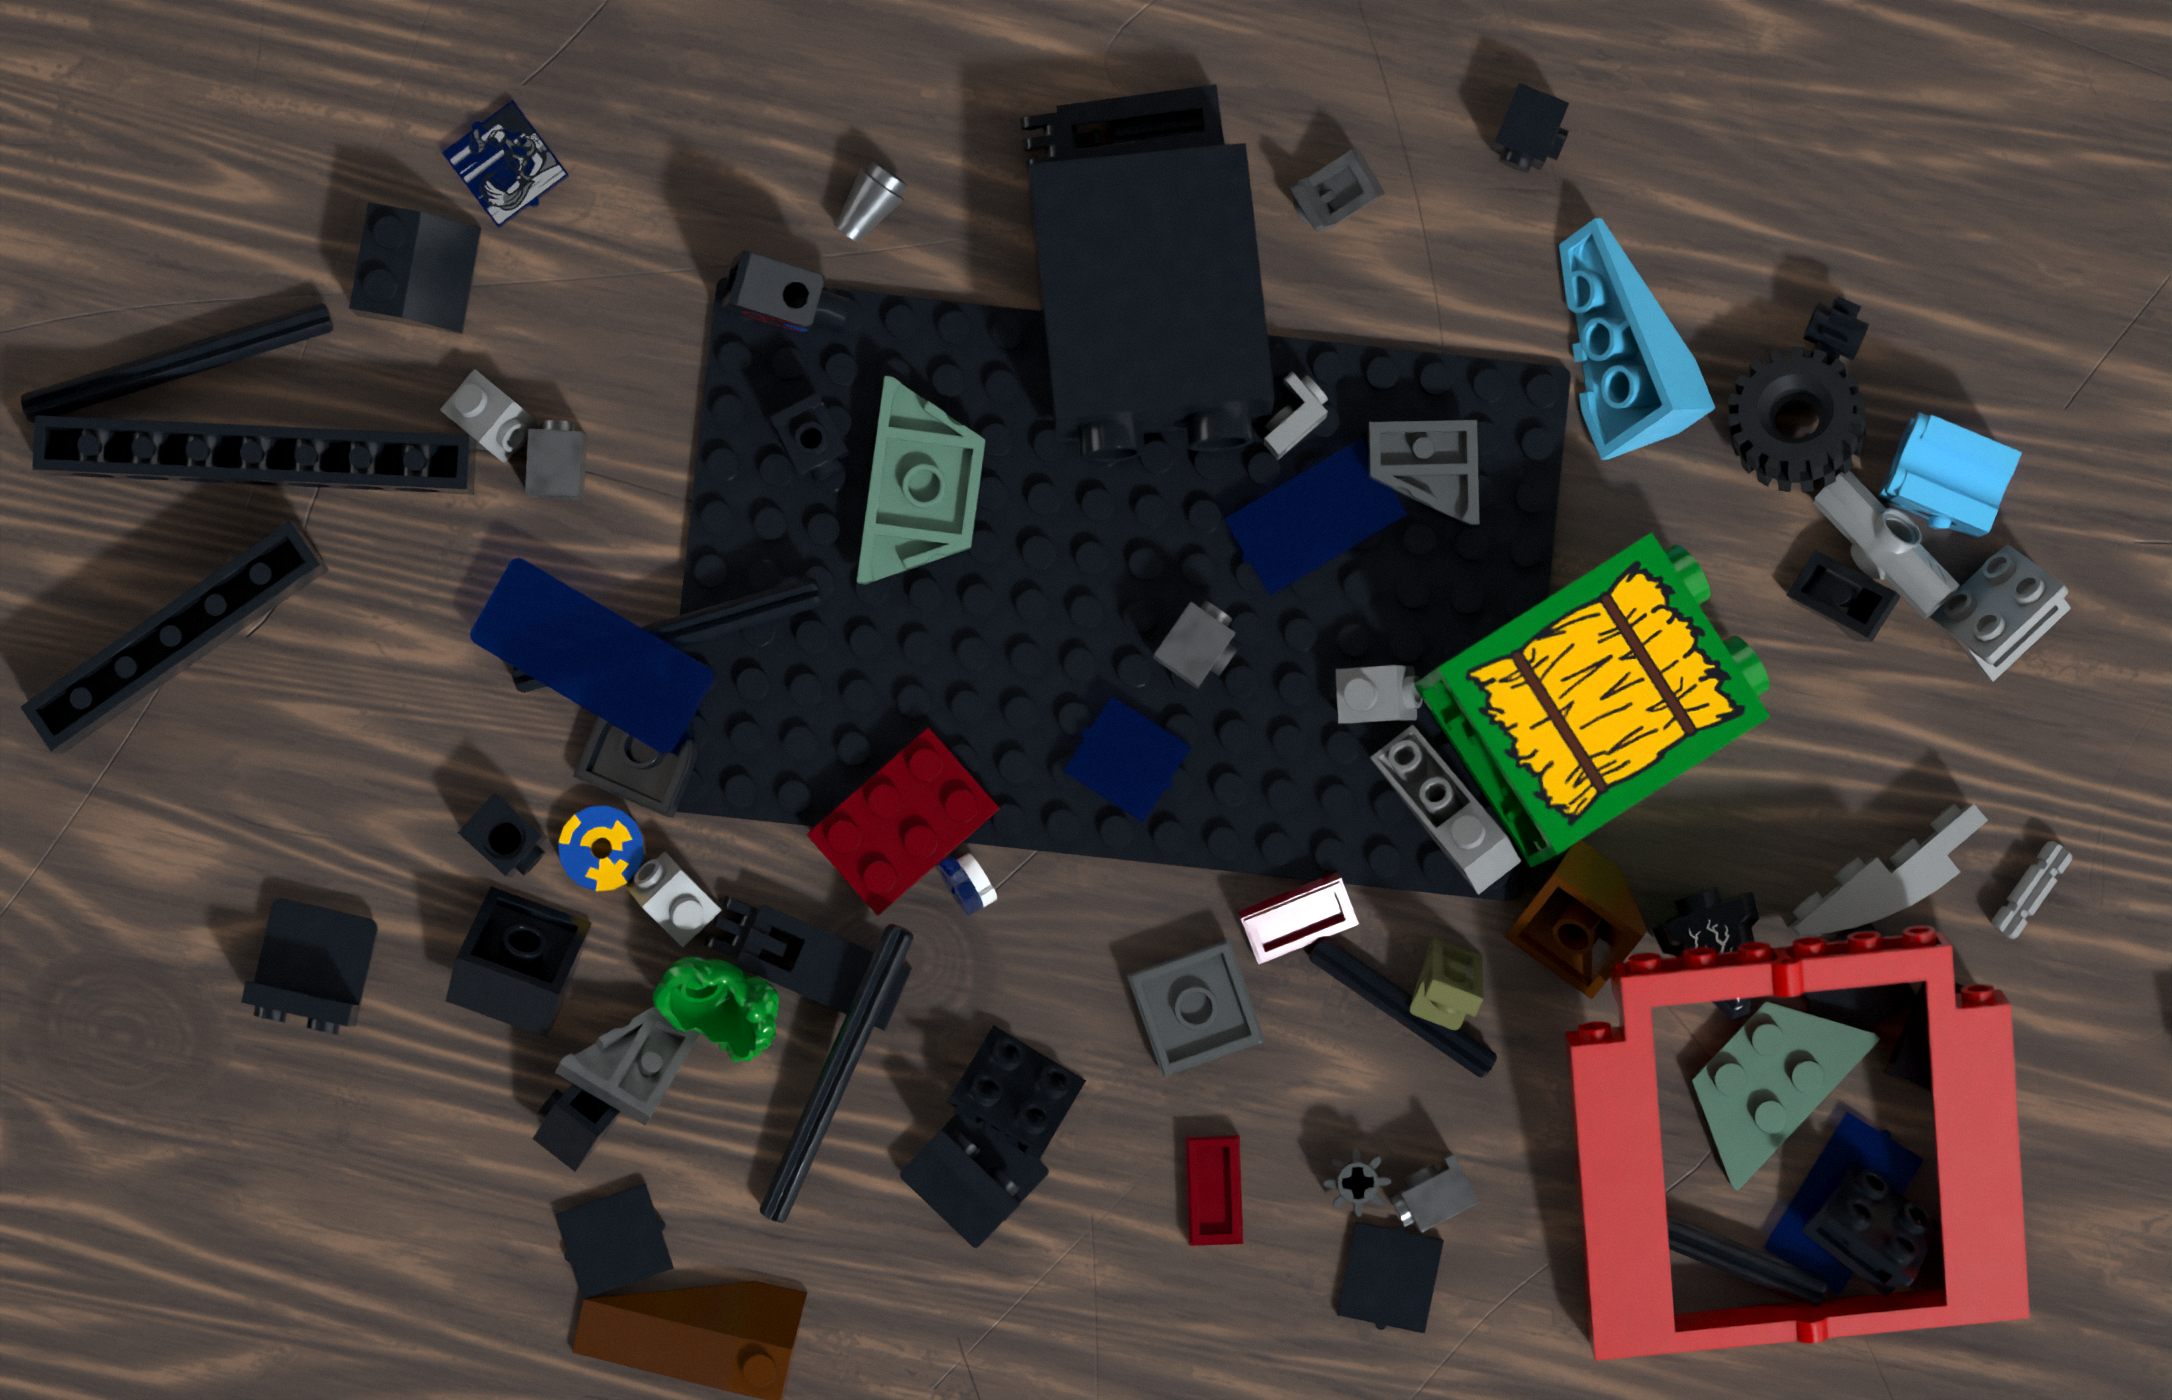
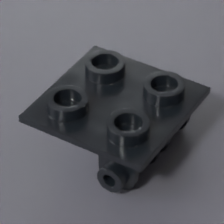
M993 1025L947 1103L956 1108L953 1112L956 1115L960 1113L976 1124H979L981 1119L986 1121L981 1129L985 1132L990 1125L998 1128L1000 1131L995 1138L999 1141L1004 1133L1008 1134L1009 1137L1006 1142L1023 1151L1024 1156L1029 1157L1030 1153L1041 1158L1086 1080Z

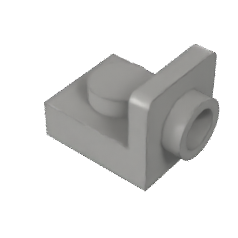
M1293 372L1284 378L1283 385L1299 402L1301 407L1295 411L1290 405H1287L1265 425L1271 433L1264 438V445L1277 460L1327 418L1328 411L1322 404L1328 398L1308 375L1301 381Z

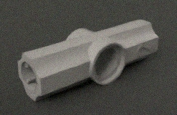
M1850 470L1846 474L1841 472L1835 477L1836 482L1824 487L1818 493L1813 504L1852 543L1851 556L1857 566L1875 579H1886L1923 619H1926L1947 602L1960 585L1920 544L1922 535L1919 527L1908 515L1898 509H1886Z

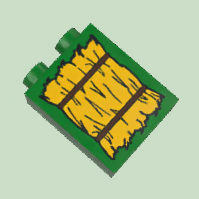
M1652 532L1414 684L1531 868L1561 853L1771 717L1758 698L1770 688L1769 678L1762 662L1753 649L1740 637L1733 635L1722 642L1699 606L1711 597L1708 581L1699 564L1685 548L1678 544L1663 550Z

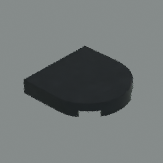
M638 693L624 697L605 708L597 718L573 777L661 815L674 818L697 759L698 740L694 725L687 713L678 704L665 697L650 693Z

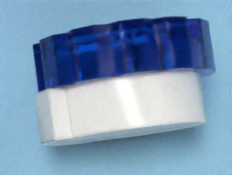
M966 853L957 860L951 856L937 865L946 887L967 915L997 900L995 889L970 853Z

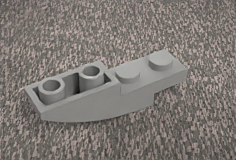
M1954 803L1930 823L1935 832L1921 844H1918L1912 838L1889 857V860L1894 865L1890 870L1884 866L1878 857L1869 858L1865 863L1859 856L1834 875L1839 885L1824 897L1816 891L1792 911L1798 919L1788 927L1794 936L1832 933L1856 928L1886 918L1912 906L1941 888L1961 872L1947 855L1986 823L1988 819L1975 804L1966 805L1960 810Z

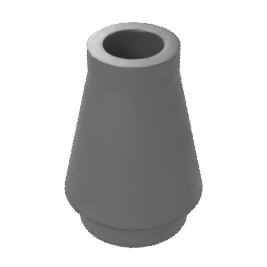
M873 160L866 170L860 169L842 212L833 225L846 236L860 244L869 231L904 201L901 195L908 185L890 170Z

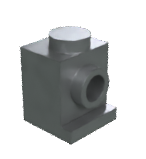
M1449 1153L1441 1157L1446 1167L1440 1171H1437L1434 1163L1405 1177L1409 1187L1399 1191L1397 1195L1390 1198L1405 1227L1415 1223L1418 1231L1422 1233L1479 1203L1455 1154Z

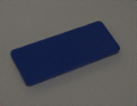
M516 558L509 563L470 632L471 640L476 645L661 753H670L675 749L714 681V672L708 666L521 558Z

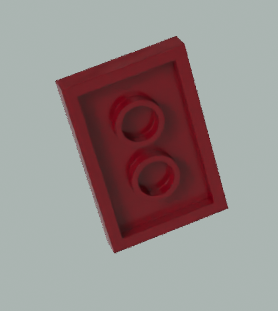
M928 727L806 835L874 913L880 916L998 812L1000 808Z

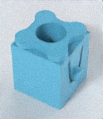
M1918 412L1915 419L1912 417L1909 419L1878 497L1887 500L1886 502L1928 519L1927 526L1935 530L1950 528L1977 539L1990 532L1999 510L2001 499L2022 452L1936 416H1928Z

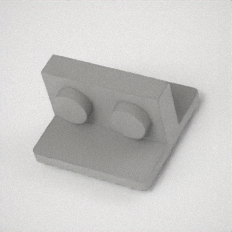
M2005 545L1995 555L1987 559L1984 565L1947 602L1931 615V619L1936 626L1957 640L1981 674L1994 682L2064 616L2071 607L2064 599L2068 594V589L2060 580L2010 545Z

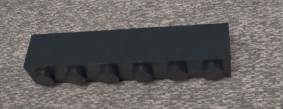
M288 521L21 706V709L49 750L64 754L329 569L299 525Z

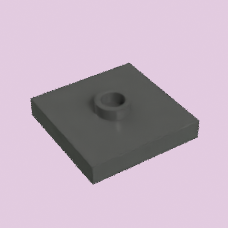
M1230 939L1127 975L1163 1077L1265 1042Z

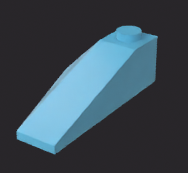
M1594 218L1560 243L1559 248L1567 307L1575 312L1579 343L1572 344L1575 362H1582L1586 393L1579 394L1581 412L1600 459L1608 460L1679 434L1713 411L1716 407L1695 358L1603 219Z

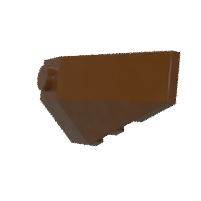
M745 1281L713 1286L586 1298L583 1300L572 1352L764 1400H783L807 1292L759 1281Z

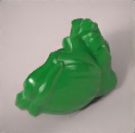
M699 957L681 958L666 970L663 980L659 982L653 992L655 1008L676 1030L684 1032L693 1030L701 1033L710 1042L719 1044L721 1051H727L734 1063H738L741 1060L745 1062L751 1061L753 1057L760 1055L762 1050L767 1049L776 1037V1023L774 1020L778 1016V992L762 978L746 976L739 967L727 961L710 958L702 959Z

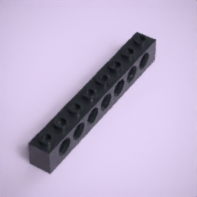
M35 415L32 470L50 476L474 495L477 441L470 435Z

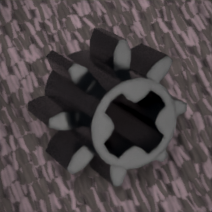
M1839 296L1834 300L1831 307L1819 302L1803 335L1804 340L1815 344L1810 356L1813 357L1814 351L1817 349L1826 352L1829 365L1836 358L1839 360L1840 355L1853 360L1869 326V323L1857 319L1861 306Z

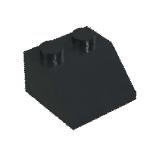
M368 202L349 309L360 317L463 334L482 229L422 211Z
M491 886L456 957L445 1001L548 1038L566 998L592 922Z

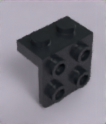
M288 899L276 900L271 906L254 981H246L241 1003L255 1005L253 1016L285 1023L287 1013L307 1017L306 1028L338 1035L340 1025L347 1027L356 1026L377 938V923L371 918Z

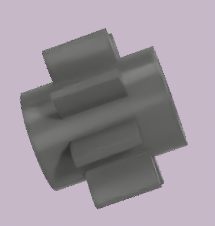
M1353 1148L1351 1152L1352 1161L1343 1164L1340 1160L1332 1157L1330 1161L1338 1169L1335 1179L1324 1180L1323 1186L1329 1188L1336 1187L1340 1193L1333 1201L1332 1205L1335 1208L1342 1206L1348 1200L1353 1203L1355 1215L1361 1216L1363 1211L1362 1203L1371 1200L1375 1205L1380 1207L1383 1205L1381 1198L1376 1195L1378 1185H1388L1391 1183V1179L1385 1176L1377 1177L1374 1169L1381 1162V1158L1378 1155L1366 1164L1360 1161L1358 1148ZM1360 1167L1361 1173L1372 1179L1371 1186L1363 1187L1361 1191L1362 1196L1353 1197L1350 1188L1342 1187V1179L1351 1177L1352 1168Z

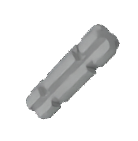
M2054 841L2047 842L2036 857L2039 860L2038 863L2030 865L2008 896L2007 900L2010 903L2007 907L2001 906L1992 919L1991 925L2004 936L2010 939L2017 938L2028 923L2025 918L2028 915H2034L2057 882L2054 877L2057 873L2062 874L2072 861L2073 855L2059 843Z

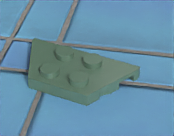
M891 376L884 377L857 575L858 584H868L971 549L986 441Z
M1764 1001L1698 1071L1691 1081L1721 1157L1729 1183L1736 1191L1750 1179L1880 1040L1877 1035Z

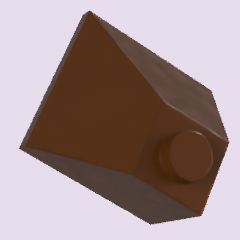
M1579 840L1568 847L1553 866L1504 937L1587 997L1593 999L1609 980L1610 970L1615 969V963H1622L1644 937L1647 929L1622 869L1584 841Z

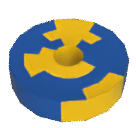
M607 805L590 806L574 814L563 827L558 842L559 860L566 874L579 886L594 891L616 890L629 883L642 866L646 854L645 838L638 823L625 811ZM600 838H606L612 845L610 855L604 859L597 858L592 851L593 843Z

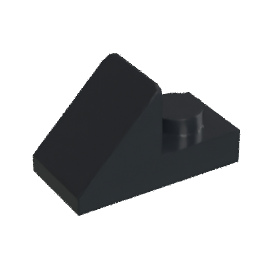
M1816 550L1786 595L1795 604L1838 626L1850 639L1862 642H1872L1901 597L1896 591Z

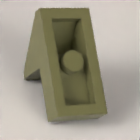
M1432 937L1410 1004V1013L1451 1030H1458L1466 1014L1476 1016L1484 999L1483 956Z

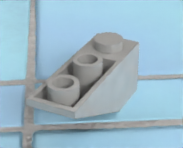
M1411 725L1370 757L1447 858L1478 895L1521 862L1506 834L1414 725Z

